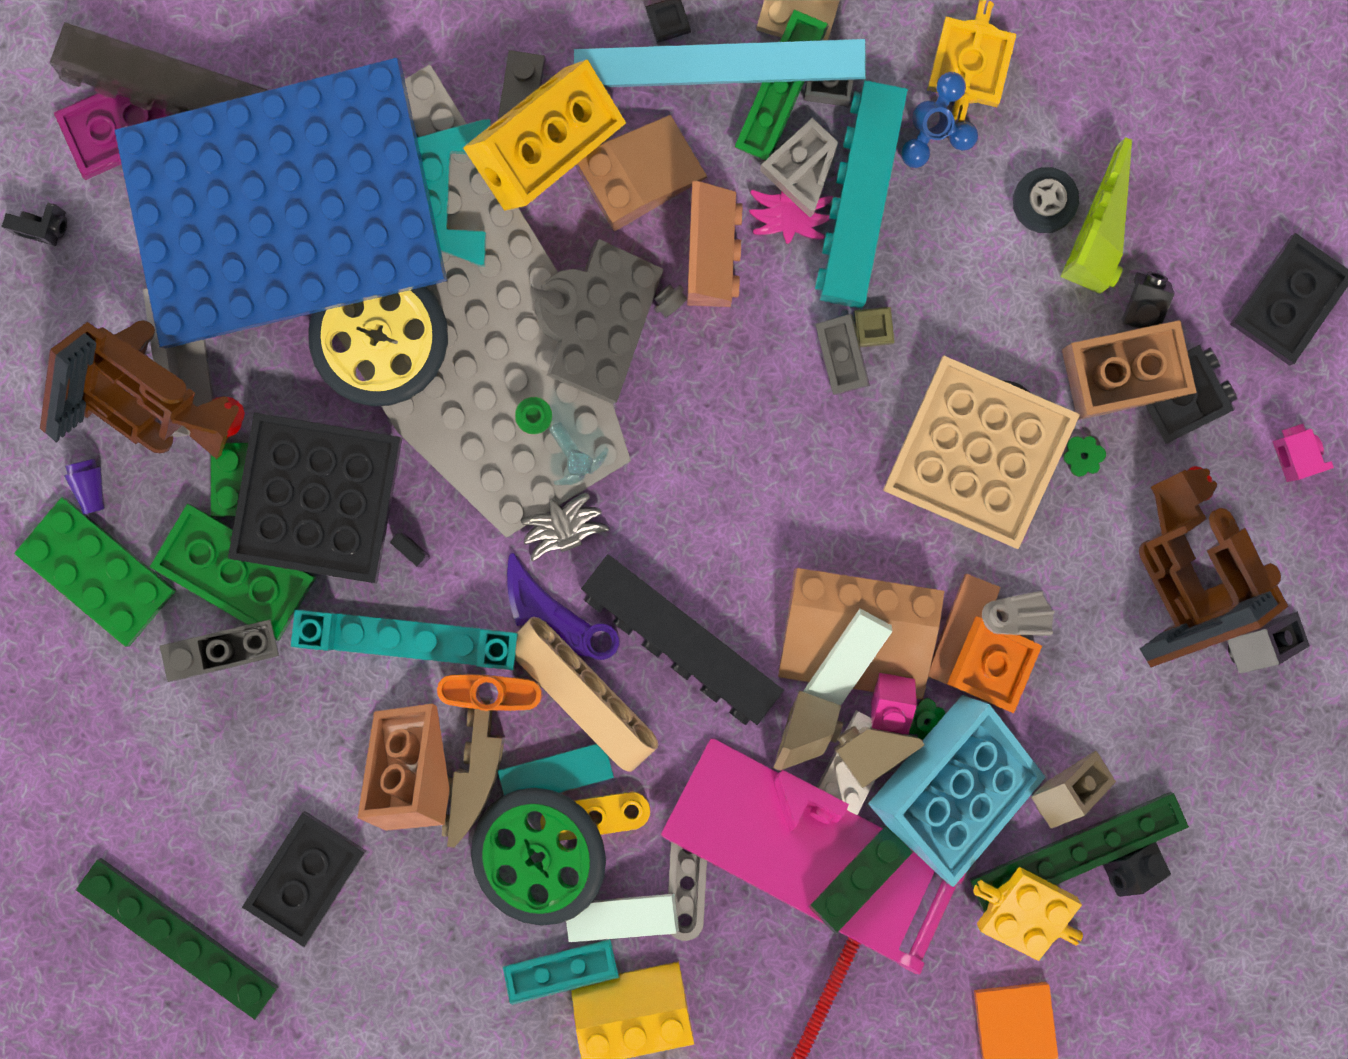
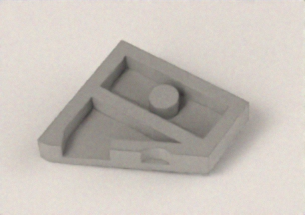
M811 118L761 164L760 171L805 214L811 217L820 198L838 141Z

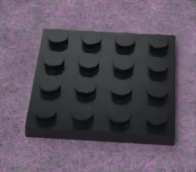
M254 412L228 559L377 584L403 438Z

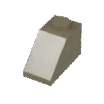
M799 690L790 709L773 768L781 771L824 754L830 741L836 743L843 726V722L838 721L841 705Z
M853 726L837 738L839 744L834 747V750L856 782L864 788L924 746V743L920 738L912 735L862 727L858 730L856 726Z
M1094 751L1046 781L1031 798L1049 827L1054 828L1085 816L1116 781L1098 752Z

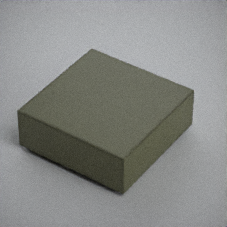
M891 307L854 311V321L860 347L892 345L895 343Z

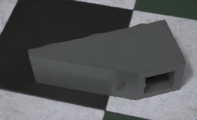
M271 620L159 646L167 682L192 678L279 656Z

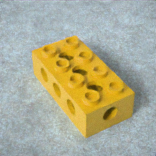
M588 59L564 67L465 145L463 149L503 210L506 211L527 206L625 125L626 121Z

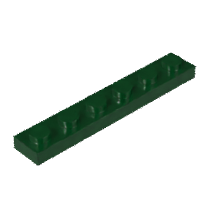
M1168 792L969 878V882L973 891L975 885L979 886L977 882L980 880L998 889L1008 882L1016 870L1021 867L1057 885L1187 829L1189 826L1175 794ZM976 896L984 914L989 901Z
M102 858L96 860L76 888V891L254 1020L279 988L274 982Z

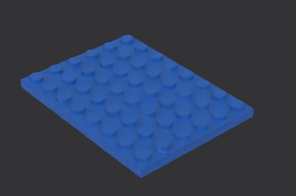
M398 58L115 130L159 347L161 348L175 347L447 281L403 68Z

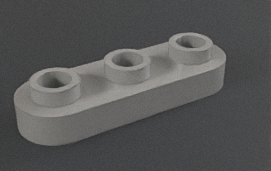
M671 842L668 894H675L677 918L684 913L692 917V922L688 926H682L678 922L679 931L671 935L678 940L689 941L696 938L703 929L707 861L691 852L684 851L682 847ZM685 876H689L694 880V885L690 889H684L680 885V880Z

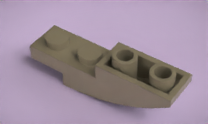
M480 697L486 703H494V698ZM468 708L467 727H473L472 742L466 741L464 764L470 765L469 770L457 769L453 777H448V800H451L450 814H446L445 825H442V836L448 837L447 847L455 848L471 829L481 814L496 781L503 755L505 736L491 735L493 710L484 711Z

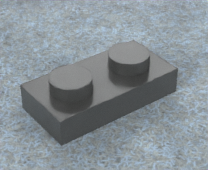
M509 50L498 119L541 86L545 55Z
M849 314L815 324L833 395L870 386L853 315Z

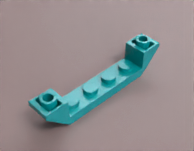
M295 610L290 647L324 651L337 650L514 670L518 633L340 613Z

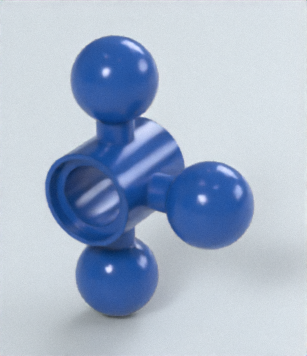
M947 72L938 79L936 86L939 95L937 101H924L915 108L912 121L919 134L916 139L907 141L901 150L902 161L908 167L919 168L927 163L930 157V149L927 144L930 139L942 140L949 136L951 145L960 151L969 150L976 144L978 140L976 127L967 121L955 124L952 112L947 109L950 102L959 100L965 93L966 82L959 73ZM939 112L937 125L928 129L927 120L929 116Z

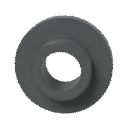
M669 284L654 297L657 302L653 308L656 313L661 312L665 318L675 312L687 300V297L682 293L684 288L681 285L673 288Z

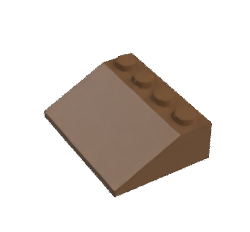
M795 568L778 677L810 682L859 609H862L892 625V633L853 689L874 692L878 674L884 673L915 679L916 699L922 700L939 631L945 591Z

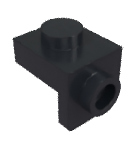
M1149 271L1145 275L1137 272L1134 277L1135 287L1123 315V324L1137 328L1163 324L1175 294L1172 284L1166 276L1160 273Z
M1156 842L1133 851L1123 858L1103 864L1110 884L1119 897L1144 894L1171 875Z

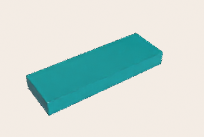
M597 744L498 770L504 795L518 789L527 788L548 789L560 793L614 778L610 758Z
M610 939L503 966L511 1005L620 978Z

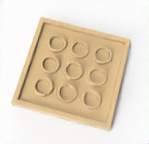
M943 355L884 485L883 491L1019 549L1080 414Z

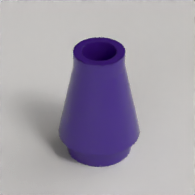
M95 459L66 465L67 475H64L77 499L83 515L105 509L101 466L97 467Z

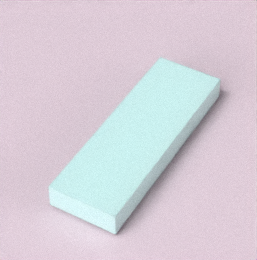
M859 609L803 692L841 705L892 633V625Z
M675 894L594 900L588 908L575 918L566 921L569 942L676 934L679 931Z

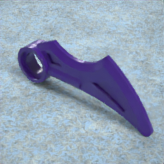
M514 553L509 555L507 569L508 595L517 626L524 625L531 617H538L545 621L578 656H589L596 660H605L617 653L620 647V637L613 626L608 624H595L591 626L547 594L531 577ZM598 631H605L611 636L612 645L606 652H598L592 647L591 639Z

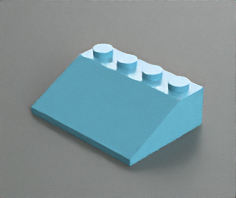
M964 695L957 700L922 741L924 746L904 761L868 803L886 826L952 887L958 883L1045 779V775L991 705Z

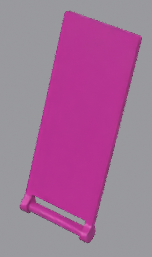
M710 739L661 836L825 924L808 906L882 828L846 810L843 818L837 823L831 821L830 824H826L813 818L809 814L811 810L805 808L796 828L790 832L774 786V780L779 773L715 739ZM913 851L839 932L889 958L908 971L920 975L925 965L922 960L957 884L952 887L942 880L909 954L900 951L901 943L935 872ZM965 873V874L963 875V877L958 881L959 884H962L963 879H964L966 873Z

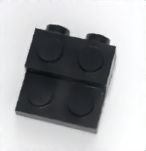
M1199 344L1187 351L1197 393L1145 405L1165 444L1235 410L1232 402L1237 400L1238 397L1229 380L1221 383L1215 371L1221 365L1211 347L1204 350L1202 345Z

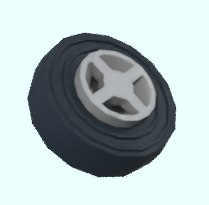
M1040 167L1027 173L1017 184L1013 194V210L1018 221L1027 229L1037 233H1053L1064 228L1075 217L1079 207V190L1074 180L1065 171L1054 167Z

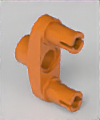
M448 675L441 679L437 687V695L443 703L484 711L530 710L538 706L543 696L540 685L533 680L496 675ZM489 682L496 686L498 697L494 703H486L481 700L479 689L483 683Z

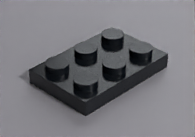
M1295 233L1287 240L1230 325L1289 366L1293 365L1347 289L1348 269Z
M304 811L242 908L302 947H305L367 850Z

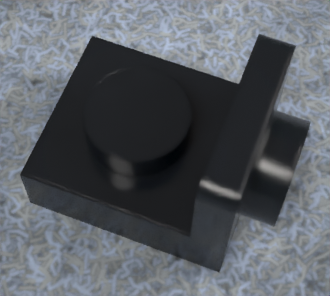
M48 202L43 218L21 211L20 216L5 213L2 228L13 235L56 246L58 238H62L67 229L66 212L56 204Z

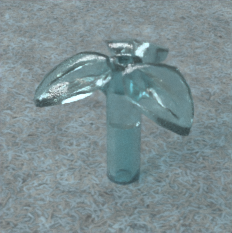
M561 422L549 429L567 457L569 471L568 476L554 480L555 485L566 486L580 482L587 473H594L604 463L609 452L607 447H605L600 455L592 459L588 454L578 449Z

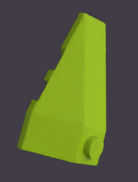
M1127 137L1116 146L1060 276L1099 294L1108 289L1109 286L1114 287L1123 270V267L1118 265L1122 258L1132 149V139Z

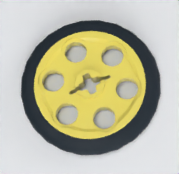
M428 286L398 293L401 302L394 311L384 310L381 305L382 297L363 301L364 310L360 316L351 318L346 314L345 306L312 313L308 328L309 350L314 366L324 382L337 394L352 402L368 406L394 405L409 400L423 391L436 377L445 359L448 345V325L442 305ZM412 319L421 320L425 327L423 335L416 340H410L405 334V326ZM380 326H383L382 332L388 338L398 341V344L389 341H379L376 346H373L374 339L369 337V334L358 329L363 328L368 331H377ZM339 332H347L351 338L350 348L343 353L336 352L332 346V339ZM399 354L408 355L412 362L410 371L404 375H397L392 369L393 359ZM368 360L373 363L375 374L372 379L364 382L358 379L355 371L361 361Z

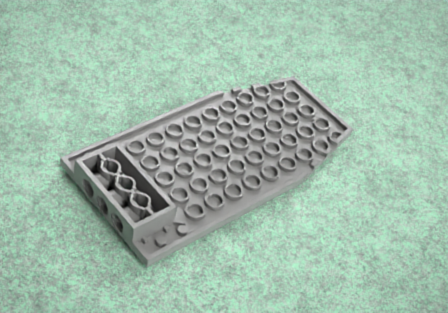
M430 64L405 79L417 138L467 124ZM451 154L448 230L486 231L485 267H479L471 264V262L442 252L447 281L429 285L428 287L434 292L442 305L448 325V345L445 359L436 377L423 391L409 400L381 407L396 431L507 538L526 526L522 525V518L549 512L551 499L560 505L629 463L631 459L613 404L546 376L558 341L546 335L538 326L535 300L539 297L547 298L555 308H563L564 297L559 291H545L541 288V285L558 273L519 208L504 211L469 156L466 154ZM398 293L381 298V305L386 311L396 310L401 302ZM363 302L345 306V312L351 318L360 316L364 310ZM412 319L406 324L405 334L410 340L419 339L423 335L425 329L423 322L419 319ZM380 326L377 331H368L363 328L358 329L369 334V337L374 339L373 346H376L379 341H389L398 344V341L388 338L382 332L383 326ZM347 332L337 333L345 349L348 350L351 346L350 335ZM406 354L397 355L392 362V369L397 375L408 373L412 366L411 359ZM361 361L357 365L365 381L373 378L375 367L371 361ZM526 398H541L551 407L552 422L548 429L540 434H528L522 431L516 423V408Z

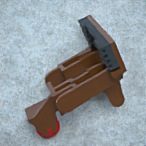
M144 320L137 321L116 334L111 333L104 327L97 329L89 322H86L50 349L40 429L57 443L60 436L63 438L66 432L69 433L72 427H77L78 422L82 423L84 417L88 418L93 413L133 443H140L150 451L160 454L170 450L174 439L171 435L181 426H184L190 431V437L217 459L222 455L228 438L237 434L241 429L245 412L239 401L226 396L217 397L210 402L195 406L193 404L195 392L190 388L186 390V385L182 379L146 355L148 343L153 339L155 333L154 326L150 322ZM158 418L162 421V423L159 424L155 421V419Z
M1194 466L1150 487L1155 495L1161 533L1140 545L1139 556L1175 624L1166 628L1154 639L1139 648L1150 668L1262 628L1288 607L1278 587L1281 581L1280 570L1272 563L1263 565L1246 528L1239 529L1233 515L1225 508H1219L1210 513L1209 524L1218 543L1206 550L1222 582L1207 590L1203 589L1191 564L1196 557L1185 533H1188L1207 519L1198 504L1210 500L1217 488V482L1212 481L1209 469Z

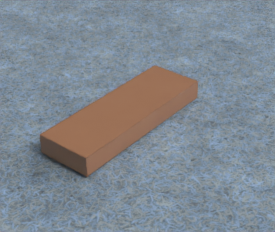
M964 574L934 651L928 675L929 678L945 684L948 683L975 617L982 618L984 606L997 599L1001 587L969 574Z

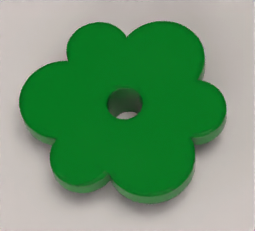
M1092 436L1085 437L1084 439L1073 437L1067 442L1068 452L1063 455L1064 462L1070 464L1071 473L1074 476L1081 477L1086 475L1087 472L1094 474L1099 471V463L1106 458V451L1102 446L1096 445V440ZM1082 453L1086 455L1085 459L1081 458Z
M930 698L922 699L918 706H916L909 733L917 734L921 740H924L944 717V709L936 707V703Z

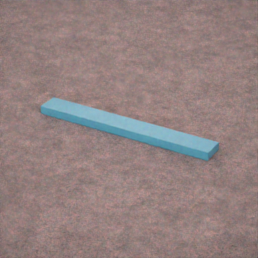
M865 39L574 49V64L588 59L604 87L866 79Z

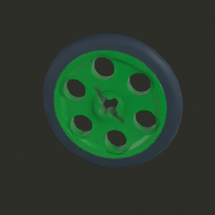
M518 789L501 796L491 804L477 823L472 837L471 849L474 874L483 893L505 915L528 924L540 926L559 924L575 918L588 908L599 893L605 877L606 866L603 839L596 823L589 814L571 798L548 789ZM531 811L540 812L544 816L546 821L544 829L537 830L530 826L528 814ZM500 829H509L513 832L515 836L514 846L506 847L500 843L498 839ZM569 830L576 835V848L567 849L560 843L559 835L561 831ZM535 852H543L545 854L542 862H533L531 856ZM502 865H509L515 869L517 874L516 882L507 883L503 881L499 874V869ZM564 867L575 869L579 876L578 884H566L561 878V869ZM540 884L547 889L548 900L546 902H538L532 897V885Z

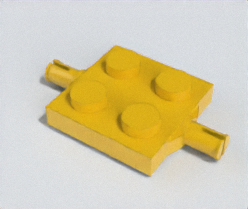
M979 0L975 20L962 21L946 17L943 23L927 90L937 93L938 79L947 72H957L962 75L966 82V90L964 95L954 102L952 110L954 120L956 121L960 109L958 122L965 121L969 103H980L996 108L1000 104L1017 34L999 30L992 24H989L992 8L994 7V3L988 1L985 13L983 14L986 0Z
M1019 867L1010 880L998 889L982 880L977 882L979 886L975 885L974 895L989 901L987 910L976 923L980 932L1038 961L1058 938H1062L1075 946L1079 944L1078 940H1082V931L1068 925L1069 921L1082 906L1078 897Z

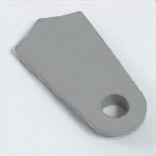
M1037 591L987 603L982 610V619L985 626L995 634L1050 636L1053 634L1052 621L1055 611L1047 603L1043 596V591ZM997 612L1001 614L1002 621L998 619Z

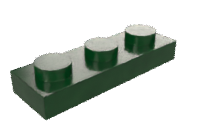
M887 826L883 827L808 907L834 934L838 933L913 851Z

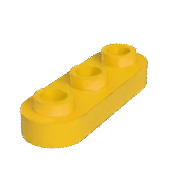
M634 791L573 800L584 808L588 814L593 810L599 811L602 814V820L596 823L600 835L638 829L645 825L650 816L648 800L641 793ZM628 805H635L638 808L639 814L636 817L630 818L625 814V808ZM542 815L540 825L541 829H544L546 821ZM563 830L559 835L560 841L577 839L576 835L569 830Z

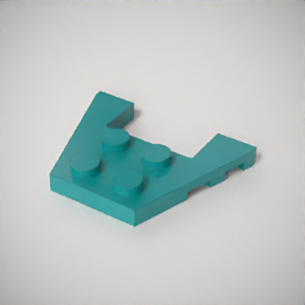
M483 119L417 138L441 252L461 258L479 267H485L486 231L448 230L451 154L467 155L463 147L491 126V119Z

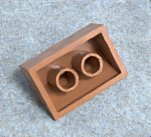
M692 181L687 305L731 307L732 297L739 298L740 276L733 275V261H740L741 239H734L735 225H742L743 203H736L735 191L700 181Z

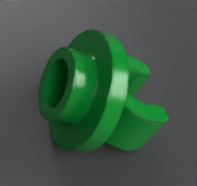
M526 398L516 408V423L522 431L528 434H540L547 430L552 422L551 407L541 398Z

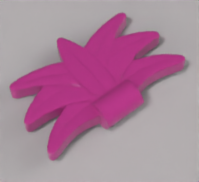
M755 190L750 191L751 196L757 202L768 208L749 210L751 216L766 224L754 229V235H770L783 232L786 244H790L795 232L811 239H824V234L814 230L813 227L828 222L830 220L829 215L814 212L809 217L782 191L781 194L777 195L763 194ZM833 196L819 198L815 210L828 205L832 201Z

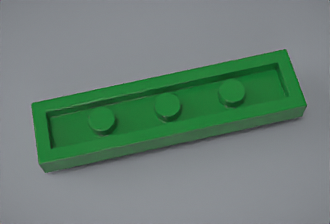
M794 9L780 42L823 41L829 27L828 23ZM805 81L762 82L734 147L766 161L774 153Z

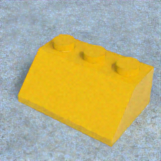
M679 961L619 973L620 978L571 990L581 1059H626L694 1045V1033Z

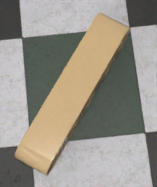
M531 617L516 632L518 637L515 660L620 768L628 772L634 771L658 748V740L654 733L545 621L538 617Z

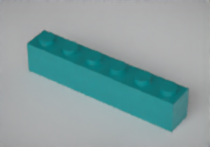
M865 80L861 92L854 91L850 113L856 114L854 127L847 126L843 148L849 149L847 163L840 161L836 183L842 184L840 198L833 197L829 213V219L835 220L833 233L826 232L822 248V254L828 255L826 269L819 268L815 283V289L821 290L819 301L862 309L866 303L908 91L906 88Z

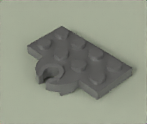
M598 239L593 244L584 271L577 269L563 270L546 280L541 285L542 289L545 291H559L564 297L563 308H555L547 298L539 297L535 300L538 326L546 335L558 341L546 376L611 404L616 403L663 268Z

